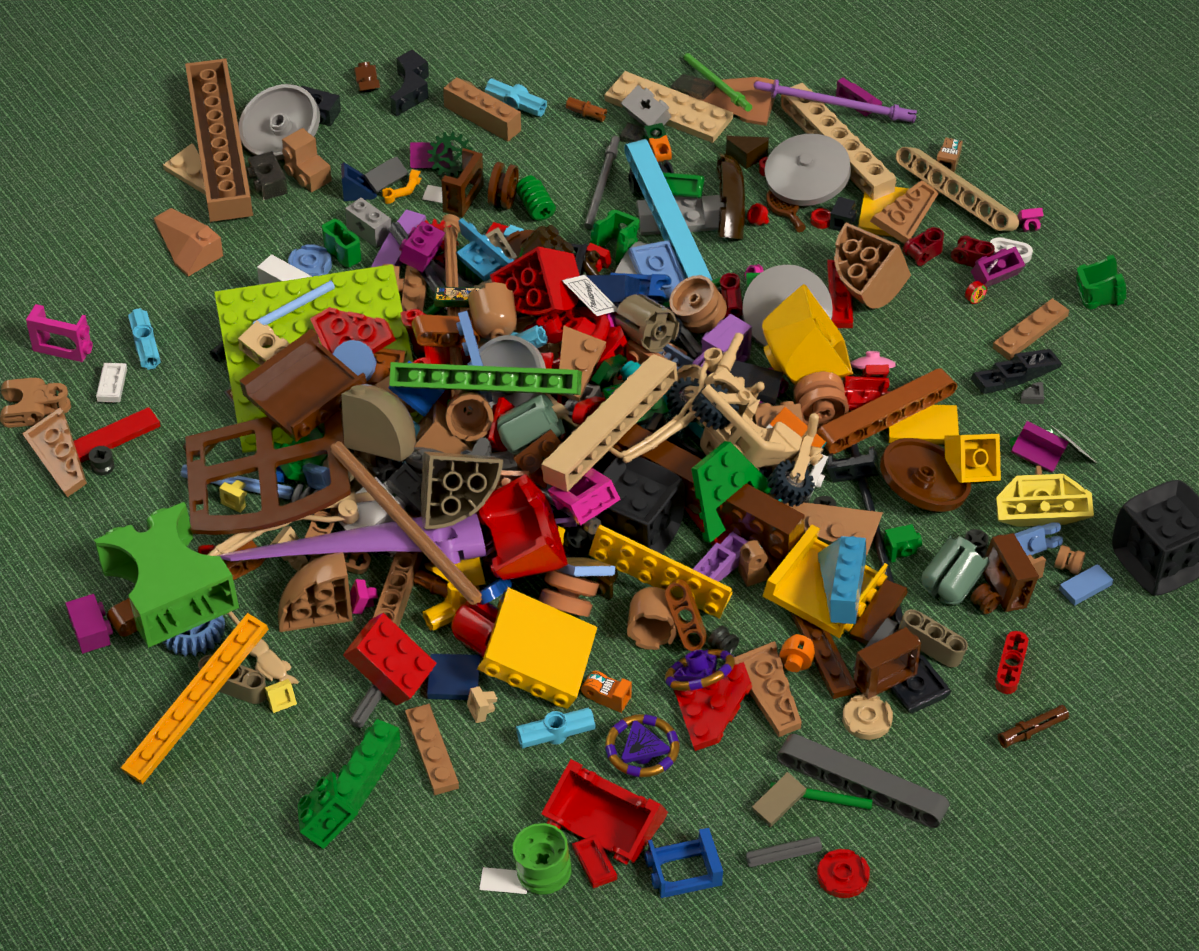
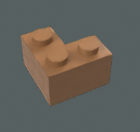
M301 128L282 139V153L285 160L284 169L302 187L307 188L312 193L332 181L330 165L317 155L316 139L311 134Z

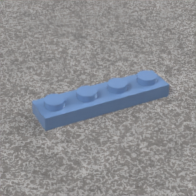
M468 312L458 313L460 322H457L456 325L460 336H465L466 342H463L462 346L465 355H470L472 361L468 365L483 366ZM476 391L483 395L488 403L493 401L490 391Z

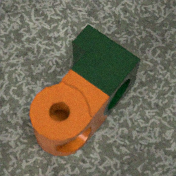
M663 123L644 126L643 140L646 139L657 162L671 160V147ZM654 130L659 131L658 135L651 136L650 134Z

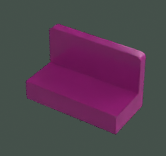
M843 77L837 81L836 97L882 106V101L855 83H851ZM855 109L865 117L872 113Z
M410 142L411 168H432L435 163L434 161L428 162L432 154L427 153L428 150H433L434 148L430 145L431 142ZM443 142L438 146L436 154L442 153L444 149ZM449 148L447 153L440 157H448L452 161L453 151ZM438 162L444 168H450L447 162Z
M1026 421L1011 452L1052 473L1069 442Z

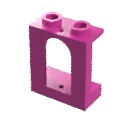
M35 304L26 319L33 351L83 362L87 354L91 353L93 347L86 316L82 315L77 325L46 318L44 306ZM50 333L70 338L76 344V349L72 350L48 345Z
M593 468L568 492L555 486L547 490L558 511L563 507L570 509L576 523L579 525L584 524L621 500L612 480Z

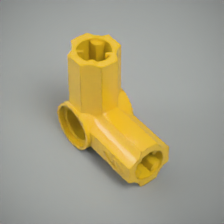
M450 581L447 584L448 595L445 601L423 611V618L430 630L434 631L451 623L457 609L467 601Z

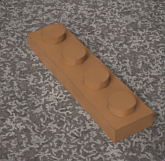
M407 265L401 302L402 310L419 309L424 313L427 283L417 269Z
M1052 298L993 343V349L1008 360H1011L1016 353L1023 351L1068 317L1069 309Z
M430 704L405 710L406 719L434 795L459 789V782Z

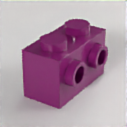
M422 221L417 228H412L408 240L404 239L399 248V251H401L399 261L423 272L439 251L445 232Z
M1015 246L1008 250L1006 248L1001 249L991 257L987 258L985 256L978 259L971 273L975 281H980L986 287H990L1018 275L1026 265Z
M94 594L65 602L82 654L111 645L109 635L113 634L109 620L104 621L103 616H106L103 603H97Z

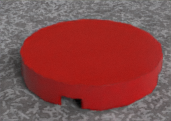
M836 849L828 852L819 862L817 868V880L821 888L837 898H851L859 895L866 889L870 878V868L866 860L849 849Z

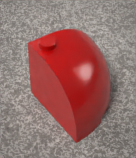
M538 246L490 274L492 283L506 284L507 289L513 291L515 310L520 313L535 316L559 314L572 309L579 301L578 296L562 281L580 276L573 253Z

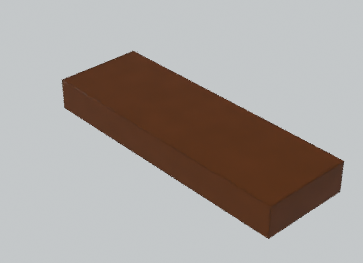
M885 579L849 633L850 638L867 645L885 619H891L907 595V588Z

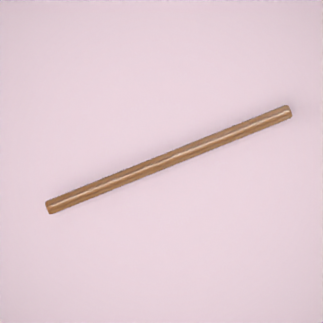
M451 226L444 228L446 287H458L455 228ZM447 307L448 316H459L460 307ZM449 347L450 365H462V348ZM451 390V396L453 397L464 390Z
M337 441L335 444L333 443L331 445L332 454L471 605L480 603L482 594L344 444L340 441Z

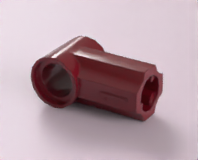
M726 273L720 278L721 293L727 305L724 317L732 314L739 318L742 315L740 279L735 273Z

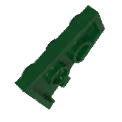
M618 354L604 360L592 377V384L600 386L601 392H603L602 390L608 388L615 377L620 376V371L627 358Z

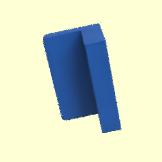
M388 387L389 390L422 416L428 414L433 404L445 391L443 389Z

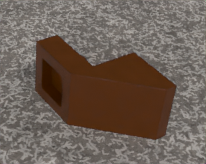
M370 62L358 63V67L354 68L358 92L379 89L380 83L379 79L377 80L375 65H370Z

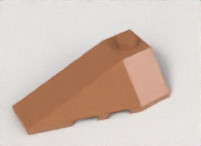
M760 77L722 80L734 91L740 92L745 96L746 100L752 105V109L749 112L745 111L741 106L738 107L732 103L731 98L712 82L694 83L690 94L691 97L733 112V114L740 116L741 121L767 125L775 98H771V92L755 89L754 83L761 81L773 84L774 80Z
M172 208L154 217V222L166 243L168 251L172 255L174 264L187 276L192 275L223 256L221 237L207 225Z

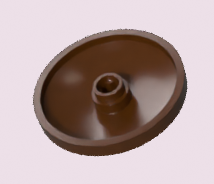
M917 438L898 439L887 446L881 457L880 469L886 483L904 500L920 508L937 512L952 511L963 505L971 491V482L960 483L945 459V449L932 442Z

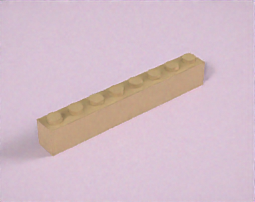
M652 354L605 402L601 403L592 415L586 418L583 424L575 429L543 461L541 465L544 482L568 492L673 386V383L678 381L676 363Z

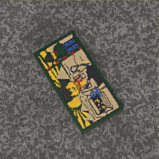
M436 287L434 307L469 308L468 296L476 287Z

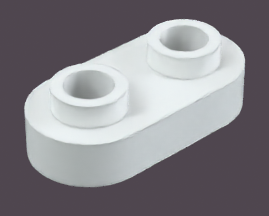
M994 238L990 241L995 247V253L1001 249L1006 248L1008 250L1016 246L1024 263H1028L1032 258L1033 250L1027 243L1005 238Z

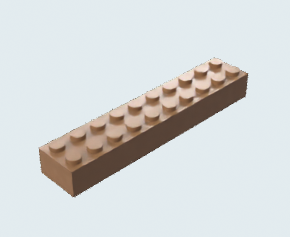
M227 59L185 64L210 222L253 216Z

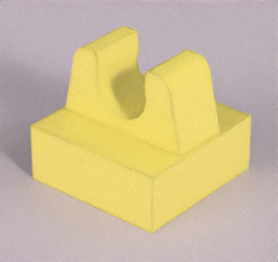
M239 480L232 484L224 482L219 487L221 504L241 513L246 507L245 496L247 492L242 490L246 484Z
M289 679L265 687L270 709L273 713L297 704Z

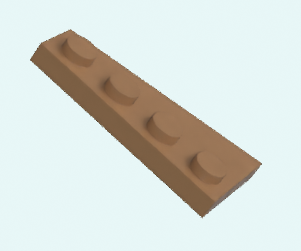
M921 180L903 196L898 197L891 205H887L880 213L875 214L870 222L905 244L913 236L939 194V191Z
M61 407L22 433L67 497L87 484L65 413Z
M806 502L797 507L795 505L791 507L805 515L804 533L812 524L820 528L817 537L820 541L831 544L841 536L866 538V556L883 514L882 512Z
M771 642L734 657L735 665L744 662L752 683L749 693L777 736L781 737L800 729L801 719L789 689L788 679L783 671V664L777 652L776 642Z

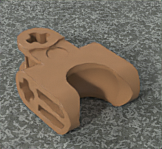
M24 378L4 381L1 386V394L7 401L18 402L15 405L5 406L1 410L0 421L5 427L33 426L44 419L45 416L57 410L58 403L59 408L61 407L64 413H67L71 408L70 399L67 397V387L61 383L46 385L40 378Z

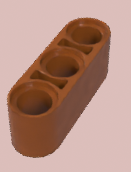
M420 315L412 321L415 338L419 345L463 348L462 343L466 342L465 336H460L456 325L457 322H460L459 316ZM470 318L476 342L478 344V342L480 341V337L474 328L472 318Z
M675 579L666 588L665 597L684 647L690 651L699 650L706 642L707 632L689 584L685 580ZM678 586L682 588L684 595L682 597L674 596L672 587ZM684 609L689 610L692 614V619L684 620L680 616V611ZM697 633L701 638V642L692 643L689 640V634Z

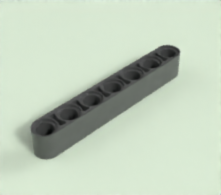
M797 734L788 735L777 754L778 761L790 769L856 797L872 799L873 804L930 828L939 827L950 806L949 801L936 792Z

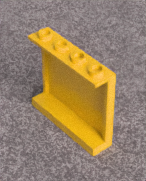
M812 524L767 580L763 597L840 638L845 630L849 632L854 624L832 623L830 621L827 598L818 561V553L829 545L817 539L820 528ZM884 563L879 571L865 565L857 613L858 617L863 614L866 608L865 603L867 601L870 603L877 593V587L880 588L885 579L887 580L888 576L885 575L888 565Z
M508 587L499 599L497 608H499L484 658L478 665L477 670L484 672L488 676L505 681L513 687L523 689L533 696L548 700L556 706L568 709L578 696L597 627Z

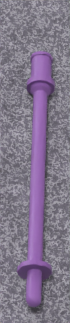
M777 79L774 80L773 84L761 81L754 83L755 89L771 92V98H775L777 94L887 115L891 121L901 120L914 123L916 119L915 114H917V110L901 108L897 104L885 107L780 86Z

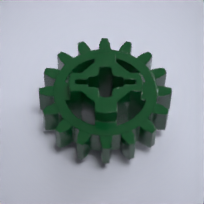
M454 131L451 132L450 136L443 132V138L436 136L437 143H430L434 148L427 151V153L432 154L428 162L434 161L435 164L432 166V169L438 167L439 175L444 171L446 176H450V173H453L455 177H458L457 171L463 172L462 164L458 167L456 161L462 155L463 148L473 150V148L466 146L469 142L468 139L465 141L461 140L462 134L455 137ZM450 140L458 142L462 147L456 148L452 146ZM443 142L444 149L442 153L436 154L438 146ZM449 148L453 152L460 151V153L453 156L454 160L452 161L448 157H440L446 154ZM438 162H447L450 166V169L444 168Z

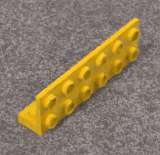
M599 525L596 530L589 552L590 556L594 557L597 561L613 565L618 571L627 573L653 587L666 590L675 579L685 580L690 586L697 608L703 610L708 615H713L720 619L733 593L730 587L602 525ZM678 586L672 587L674 596L682 597L684 595L682 588Z

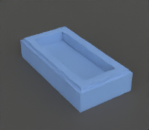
M311 463L302 466L309 487L321 490L331 484L329 468Z
M1097 564L1060 584L1059 590L1075 606L1111 586L1113 579Z

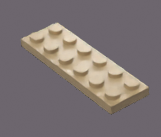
M626 71L604 95V101L623 108L621 102L637 85L643 90L648 88L655 95L654 98L658 102L662 100L669 106L668 111L671 118L665 125L714 143L733 119V112Z

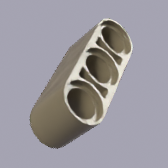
M910 609L904 613L897 631L907 627L912 634L917 635L920 639V651L948 667L960 665L968 648V643L962 636L917 610Z
M206 655L199 660V671L213 655ZM239 665L219 692L252 704L261 703L267 698L265 676L259 671Z

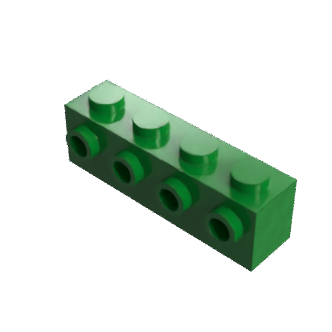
M376 719L372 727L366 729L361 744L353 749L348 764L343 765L340 769L337 779L338 794L357 807L358 812L401 746L399 727Z

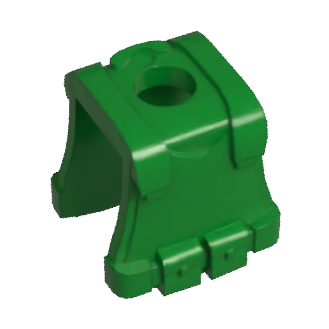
M611 210L607 213L605 219L597 220L594 223L590 243L604 248L612 237L618 239L615 262L616 265H619L629 248L638 242L637 230L639 229L640 220L622 211ZM620 223L626 224L627 227L622 229Z
M1114 255L1106 256V259L1087 266L1083 264L1077 268L1076 283L1078 294L1086 309H1095L1101 305L1116 304V306L1124 304L1127 294L1126 284L1122 273L1117 274V262Z

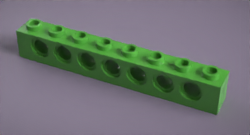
M391 362L389 386L396 388L581 395L582 371Z

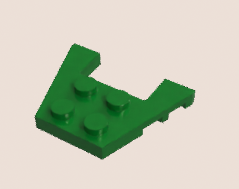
M724 441L691 468L696 498L700 500L701 513L699 517L703 519L705 532L702 533L704 541L711 543L725 531L716 509L746 483L767 495L772 489L768 488V479L728 441Z

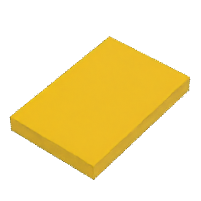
M895 187V192L876 200H872L865 192L858 228L876 235L891 236L870 222V220L887 205H891L898 197L903 196L909 188Z
M932 405L888 427L889 443L903 438H917L934 444L945 445L944 435H959L957 405Z

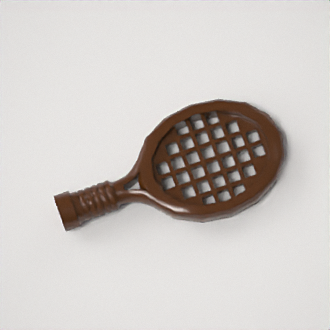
M769 190L766 194L768 208L779 216L790 218L795 230L798 233L803 232L806 226L796 216L799 205L786 204V202L778 200L779 198H776L771 190Z

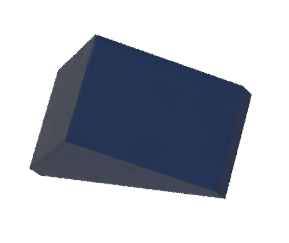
M345 162L341 164L344 201H356L360 198L371 200L377 197V194L374 193L364 179V174Z

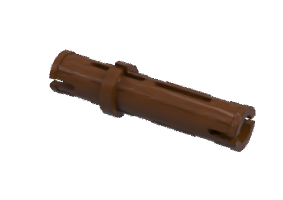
M1059 705L1026 722L1020 721L1015 724V727L999 733L997 736L998 741L1003 748H1008L1010 745L1021 740L1027 741L1031 739L1032 735L1069 719L1068 710L1064 705Z

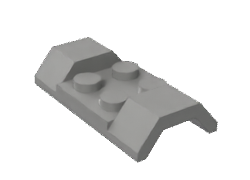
M719 195L702 196V198L674 197L690 232L718 230L719 209L724 207V203L720 202ZM638 200L636 202V209H638L640 220V235L661 234L646 200Z

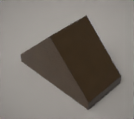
M727 136L726 155L732 156L742 167L748 169L762 158L768 156L769 137Z

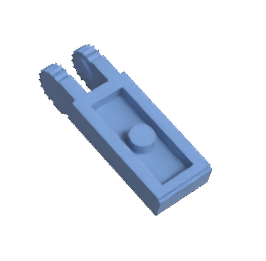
M1058 522L1042 526L1038 525L1015 533L1026 555H1033L1047 550V548H1054L1063 544L1062 537L1051 536L1045 539V534H1054L1061 530V525Z

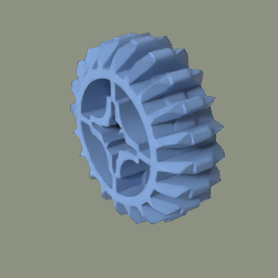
M222 615L167 639L162 643L165 644L168 650L173 649L175 654L182 652L185 657L188 653L196 656L197 652L200 651L205 654L207 648L214 650V643H220L221 636H224L225 619Z

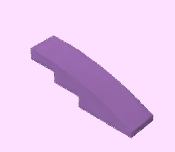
M406 209L397 222L402 225L409 235L413 227L417 228L422 221L425 222L426 215ZM389 233L371 267L393 264L399 266L400 269L403 263L399 261L401 251H399L400 245L391 233Z
M731 532L721 544L716 543L693 570L718 582L739 566L740 549L749 541Z

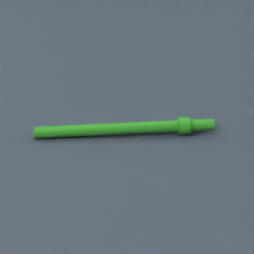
M686 53L683 59L730 97L732 103L738 107L741 106L747 112L752 109V105L743 94L734 91L691 54Z

